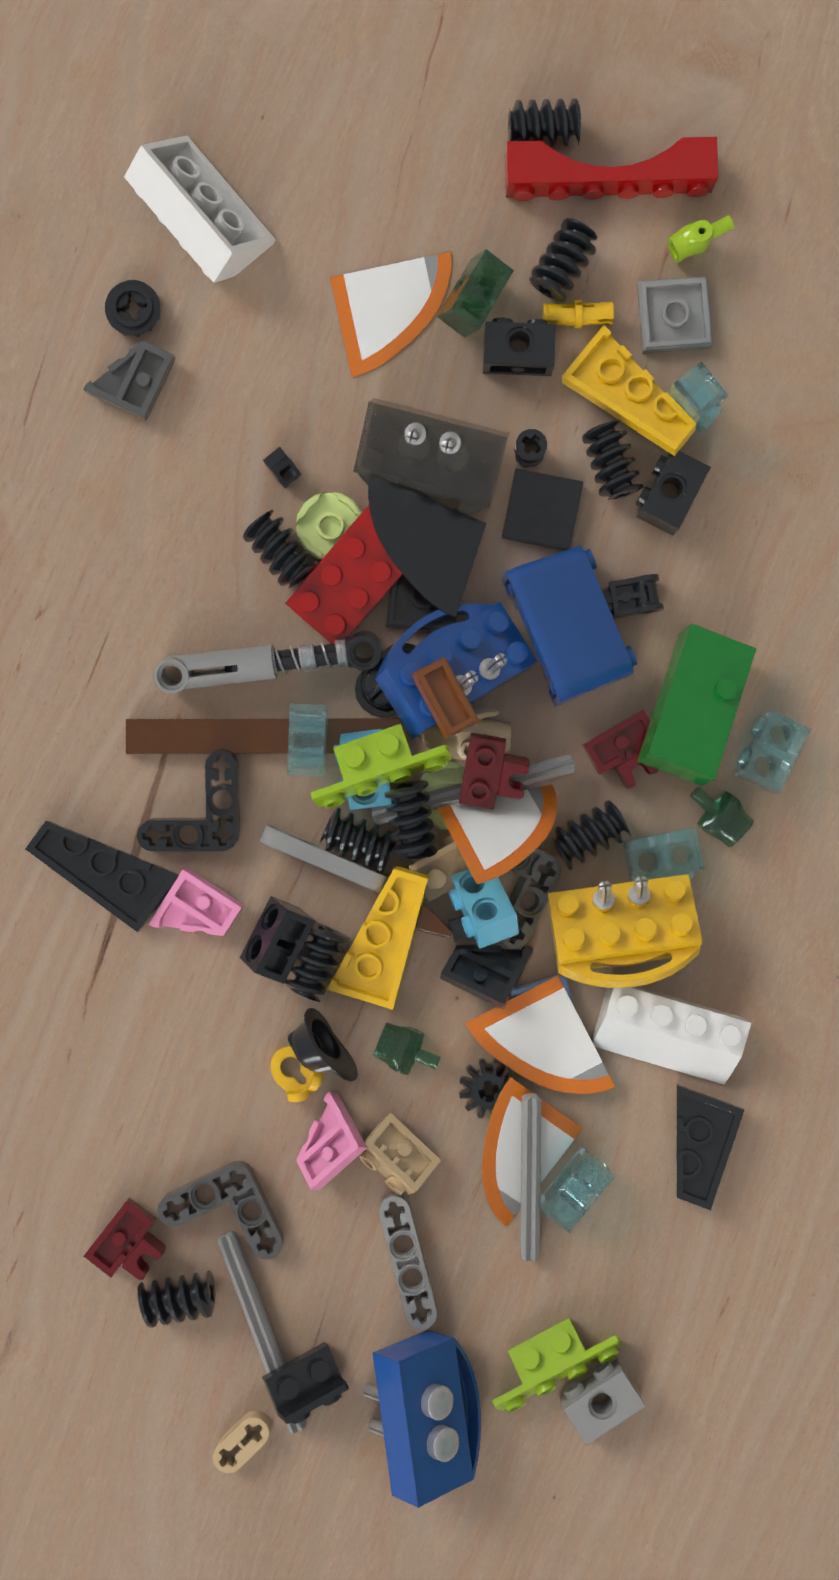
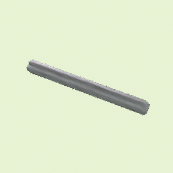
M565 755L531 764L527 774H514L511 778L522 782L526 786L574 773L575 763L571 755ZM462 783L430 791V800L425 804L431 806L432 810H436L437 807L459 803ZM389 805L371 808L373 821L376 825L387 823L388 820L397 817V813L387 812L386 807Z
M235 1231L227 1232L219 1237L218 1245L268 1374L284 1365L285 1361ZM305 1419L296 1424H286L288 1431L296 1433L306 1428L307 1420Z

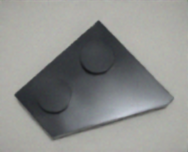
M457 945L441 972V979L504 1009L533 954V948L523 946L522 950H501V946H486L479 949L474 945Z

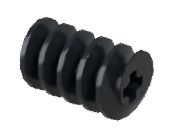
M577 98L571 99L568 109H566L563 99H557L554 110L549 99L543 100L540 110H538L535 99L529 100L526 111L521 100L515 101L512 111L509 108L508 141H516L517 137H520L521 141H529L530 137H534L535 141H543L544 136H548L551 147H555L558 136H562L564 145L569 146L571 137L576 136L579 145L581 110Z
M573 218L563 220L561 230L555 233L554 241L548 244L546 253L541 255L539 265L532 269V277L529 279L533 287L540 293L560 302H565L567 298L561 288L566 290L574 288L573 282L568 277L578 279L582 274L576 265L587 267L589 264V260L583 253L588 255L596 253V248L591 243V241L597 240L596 233L586 224Z
M621 420L593 427L582 436L583 443L592 444L587 448L586 454L589 457L595 458L591 462L590 467L592 470L600 471L595 475L594 479L596 483L604 484L598 492L602 497H609L607 500L619 499L644 488L643 484H632L631 480L638 476L640 472L639 470H628L627 468L636 460L635 457H624L623 453L631 448V444H620L619 442L620 439L627 435L626 430H615V427L621 423Z
M270 510L247 527L243 534V539L246 542L254 541L251 548L254 553L263 552L260 558L262 563H272L269 568L272 575L280 574L278 578L280 586L290 584L289 588L303 581L319 563L316 560L306 564L305 560L310 554L309 550L300 553L296 551L301 544V540L296 539L289 542L287 539L293 530L288 528L280 531L279 527L284 519L279 517L272 520L270 517L274 510Z
M424 780L404 782L395 785L394 789L384 793L385 798L395 799V803L386 807L387 812L397 813V817L388 820V824L399 827L398 831L390 834V838L401 841V844L392 848V852L403 854V857L407 859L428 858L437 853V848L432 845L436 841L435 834L429 832L433 829L434 823L433 820L427 818L432 814L431 806L425 804L430 800V794L423 790L428 786V782Z
M605 801V813L598 807L592 808L593 820L586 814H581L579 816L581 826L573 820H569L567 822L568 833L559 826L555 828L556 839H552L569 870L573 869V857L583 864L585 863L584 851L587 850L596 857L598 856L596 845L600 844L608 851L610 850L609 838L612 837L621 844L623 843L622 831L631 836L621 812L611 801Z
M337 807L326 825L320 843L326 839L327 851H331L338 844L339 856L341 857L349 850H352L351 861L355 863L362 856H365L364 867L369 868L377 861V873L382 874L391 856L392 848L395 847L397 840L392 842L390 838L392 831L388 830L380 837L379 825L375 824L367 831V820L363 818L355 826L353 825L354 814L349 813L342 820L340 819L341 808Z
M317 923L319 925L318 928H312L310 935L313 937L312 941L306 940L303 945L307 950L306 954L299 953L297 957L301 962V966H293L291 969L295 979H286L284 984L293 992L303 997L321 1002L315 994L323 995L327 989L320 981L330 982L333 977L326 968L336 969L338 962L332 956H342L344 953L342 947L337 943H348L350 938L331 927Z
M210 1270L207 1271L205 1282L201 1281L198 1272L193 1274L192 1284H188L185 1276L180 1275L177 1287H174L171 1278L168 1277L165 1280L164 1289H160L157 1280L152 1281L149 1292H147L143 1282L139 1283L137 1288L139 1309L144 1322L150 1328L157 1326L159 1321L163 1325H168L171 1323L172 1318L177 1323H181L185 1320L186 1315L190 1320H196L200 1312L203 1317L209 1318L214 1311L216 1292L214 1278Z

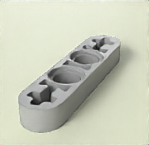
M266 825L260 838V842L378 893H381L389 878L385 874L377 873L376 870L366 868L364 865L352 862L350 859L341 857L336 853L327 851L322 847L269 825Z
M391 1192L385 1195L380 1202V1221L406 1319L413 1328L426 1330L435 1323L437 1318V1305L408 1198L403 1194L399 1195ZM391 1202H396L398 1207H404V1209L400 1210L402 1226L395 1228L393 1214L385 1212L389 1209ZM400 1235H407L412 1238L414 1245L408 1252H399L394 1247V1240ZM409 1269L418 1270L423 1276L422 1281L416 1286L407 1285L402 1279L405 1271ZM421 1294L424 1309H431L427 1311V1317L424 1319H420L419 1314H413L416 1311L415 1296Z

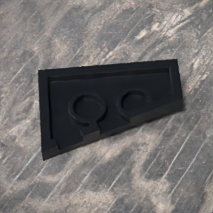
M678 1084L677 1198L711 1211L744 1113V1108Z

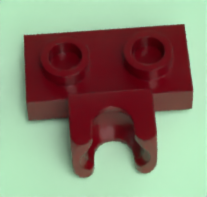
M644 710L582 744L597 773L601 775L614 767L627 789L634 787L636 784L632 774V770L636 765L642 766L647 774L659 772L658 769L637 762L650 723Z
M471 733L459 804L494 810L497 793L498 796L522 799L524 797V784L513 780L511 776L514 774H527L530 764L529 759L504 754L506 738Z
M129 1197L83 1257L110 1278L123 1264L122 1268L138 1280H144L150 1266L143 1260L142 1255H149L158 1260L164 1254L166 1246L148 1231L157 1218Z

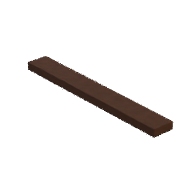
M400 718L126 719V754H212L219 749H227L234 754H335L333 748L335 745H340V734L374 729L384 730L401 724L404 729V725Z

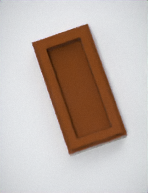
M445 657L415 671L411 675L445 740L479 722L474 709Z

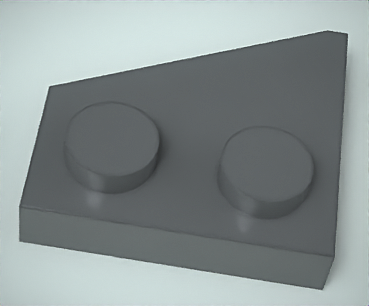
M141 340L129 350L124 358L117 359L108 366L109 370L93 383L89 381L83 390L91 396L147 421L176 358L173 354Z

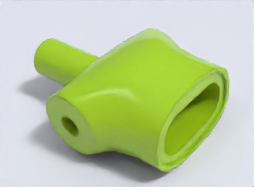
M729 215L712 224L706 220H699L685 225L667 238V245L675 263L678 264L685 258L694 255L704 254L713 239L734 228L733 220Z

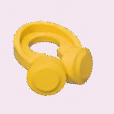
M291 1046L283 1047L277 1050L272 1057V1076L276 1083L286 1091L289 1102L304 1101L311 1095V1091H316L320 1087L323 1080V1071H310L301 1064L300 1072L306 1078V1083H299L294 1076H286L281 1070V1062L287 1057H294L296 1059L297 1057Z

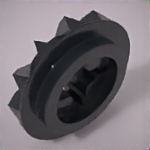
M127 280L117 284L109 292L105 301V314L110 325L122 335L139 337L142 333L152 331L157 320H160L161 304L156 292L148 284L138 280ZM131 297L138 307H143V309L137 311L136 321L133 320L129 312H125V310L130 308Z

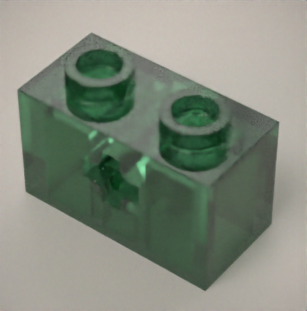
M485 249L470 259L437 317L463 337L476 332L481 328L514 270L489 250Z

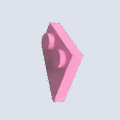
M185 867L149 925L156 928L161 926L180 928V931L187 932L204 931L207 934L224 936L244 904L188 867Z
M330 1091L323 1100L328 1103L320 1121L314 1120L309 1131L308 1141L302 1146L296 1160L311 1190H321L367 1148L339 1094Z

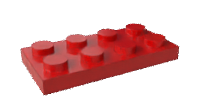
M369 504L285 603L331 644H334L335 640H343L345 637L351 636L403 575L390 559L377 536Z

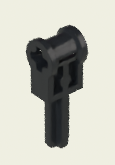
M649 574L609 582V590L602 592L610 611L613 612V619L664 610V604L659 601L656 583L659 581V575Z

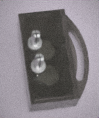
M374 398L368 402L353 472L358 473L367 485H369L372 474L426 498L458 499L460 506L452 509L469 514L486 507L490 508L510 433Z

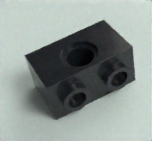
M505 317L494 318L492 322L486 321L483 374L551 376L555 359L556 324H548L544 319H530L527 323H516L512 319ZM514 340H522L527 344L528 348L525 351L518 352L511 348L510 343Z
M681 451L675 456L670 453L667 457L661 455L651 473L657 476L651 488L645 485L636 502V505L641 507L637 518L673 536L683 523L711 467ZM666 483L673 484L678 490V497L669 498L665 496L662 491V485Z

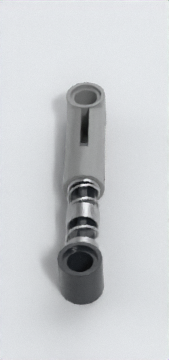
M360 631L353 636L345 637L343 640H335L334 644L323 645L320 642L318 646L309 643L299 644L298 648H292L290 645L289 649L277 650L276 647H273V644L185 655L171 654L156 666L154 681L160 690L174 694L185 689L276 679L279 671L287 674L289 670L293 669L305 672L318 670L320 666L326 665L333 668L335 664H339L340 667L348 666L358 670H369L374 668L381 659L382 643L376 634L370 631ZM367 642L372 645L375 652L370 658H361L356 654L355 646L358 643ZM170 665L178 667L182 673V680L173 681L169 679L166 674V667ZM225 666L223 669L194 672V670Z

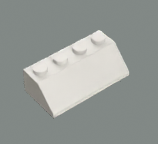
M188 136L140 146L124 178L213 283L236 276L274 244L276 239Z
M638 986L607 988L592 1037V1043L600 1049L725 1085L742 1058L751 1022L734 1014Z

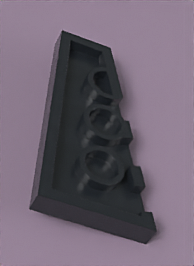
M51 821L44 822L25 848V850L136 932L142 929L180 875Z

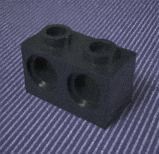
M270 896L240 959L254 973L284 984L316 921L300 907Z

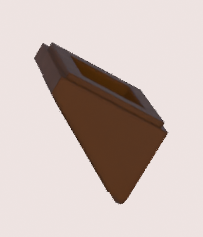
M423 903L416 926L417 930L445 938L451 937V930Z

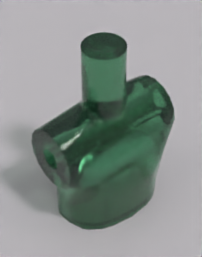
M697 787L690 795L705 810L697 825L709 836L717 838L728 847L734 846L754 823V820L743 809L741 802L728 791H725L716 800L710 797L701 787Z
M386 1022L373 1054L374 1057L388 1064L394 1071L409 1075L416 1062L436 1070L441 1058L436 1054L421 1049L425 1037L424 1032L410 1026L402 1027Z

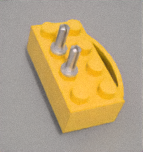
M689 874L648 880L645 876H641L640 880V876H638L633 882L611 884L605 881L604 885V882L601 881L599 886L548 893V912L558 973L564 977L587 985L604 988L637 987L660 981L673 975L699 955L702 936ZM672 958L670 962L660 967L635 974L614 975L597 973L591 970L610 966H633L649 961Z

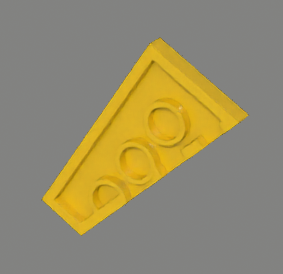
M605 325L601 327L562 375V383L616 419L621 420V422L673 456L679 452L696 430L697 423L668 392H663L654 382L655 378L632 359V354L624 345L620 346L612 337V332Z
M399 866L393 869L327 990L393 1010L430 875Z

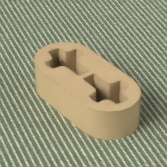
M250 1411L219 1439L212 1458L213 1464L220 1472L227 1474L236 1472L265 1445L271 1429L268 1416L260 1411ZM249 1424L252 1427L259 1424L261 1426L260 1435L255 1432L246 1440L245 1436L248 1433ZM236 1445L239 1446L235 1454V1460L232 1457L227 1459L222 1457L224 1449L229 1452Z

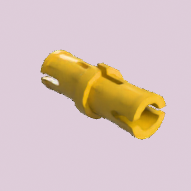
M574 300L573 303L566 304L543 303L542 319L546 320L548 324L573 326L574 329H581L582 325H612L614 306L612 301L582 303V300Z

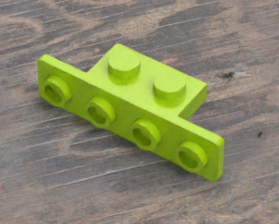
M401 724L334 747L333 749L344 781L313 791L310 794L318 807L333 808L345 802L344 798L356 794L358 796L373 794L378 790V786L386 783L401 784L410 780L412 774L417 772L440 770L446 766L445 762L452 760L447 745L412 756L404 729Z
M568 1318L507 1350L522 1381V1385L492 1400L494 1407L499 1411L514 1412L526 1404L524 1399L535 1393L540 1397L552 1392L557 1388L556 1382L568 1376L569 1380H573L588 1372L586 1366L599 1360L603 1364L619 1355L618 1349L624 1346L618 1335H614L586 1350L572 1320Z

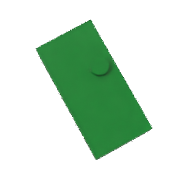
M692 623L678 635L637 762L700 786L714 780L757 648Z

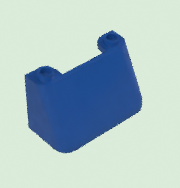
M581 545L505 571L502 577V582L508 596H516L513 604L521 615L544 670L543 676L545 680L551 679L548 682L551 690L548 692L554 707L634 673L633 666L637 665V659L631 646L625 647L593 571L597 568L595 558L590 549L584 551Z

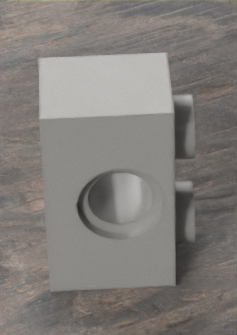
M618 1358L612 1362L608 1361L598 1365L591 1376L582 1382L580 1380L572 1382L564 1389L563 1394L560 1395L565 1414L586 1446L646 1407L640 1391ZM599 1393L609 1395L603 1403L592 1401L593 1397Z

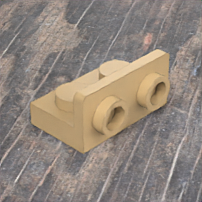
M451 835L442 839L445 846L437 849L435 855L428 858L413 859L414 863L408 866L410 870L430 875L425 892L428 902L453 889L451 875L469 869Z
M391 1112L386 1114L366 1138L364 1143L367 1148L360 1156V1160L373 1171L378 1170L387 1178L385 1183L392 1191L399 1195L403 1193L405 1196L416 1193L441 1162V1159Z

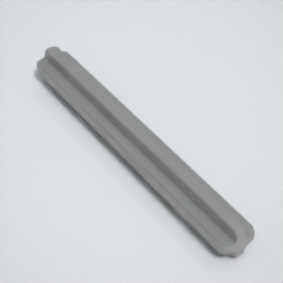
M526 1093L522 1096L520 1253L524 1261H537L540 1257L541 1096L536 1093Z

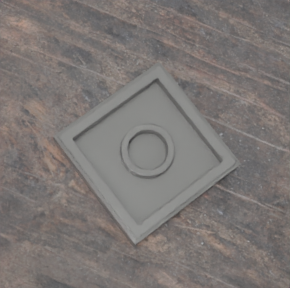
M707 276L638 281L637 296L642 354L712 347L713 338Z

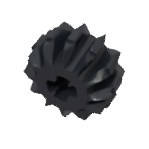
M484 1058L479 1059L480 1070L478 1071L469 1064L466 1069L472 1078L461 1076L459 1080L461 1085L468 1087L459 1091L461 1099H469L465 1108L467 1111H471L479 1106L477 1110L479 1118L485 1116L486 1109H490L492 1114L496 1100L509 1080L507 1077L512 1072L509 1066L503 1067L498 1072L500 1062L497 1059H493L490 1068H487ZM491 1081L492 1086L498 1085L493 1088L492 1095H486L484 1090L481 1093L479 1092V1090L484 1089V1082Z

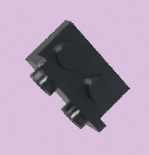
M325 1342L262 1376L277 1415L285 1424H296L304 1421L311 1415L310 1411L322 1404L327 1406L337 1402L342 1397L341 1393L349 1389L347 1381L341 1377L331 1351Z

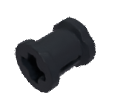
M527 429L519 434L514 447L515 460L520 466L524 468L536 467L542 462L547 449V440L543 433L536 429ZM532 443L537 446L536 450L531 451L529 454L524 452L525 446L529 447Z

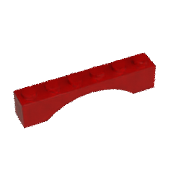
M682 137L669 149L651 159L633 165L616 167L593 166L572 160L556 152L543 141H507L506 198H514L517 201H529L534 199V197H549L551 200L559 201L567 199L569 196H583L585 199L595 200L602 198L604 195H618L622 199H631L643 194H652L656 198H666L673 194L686 193L690 197H702L712 193L718 180L717 137Z

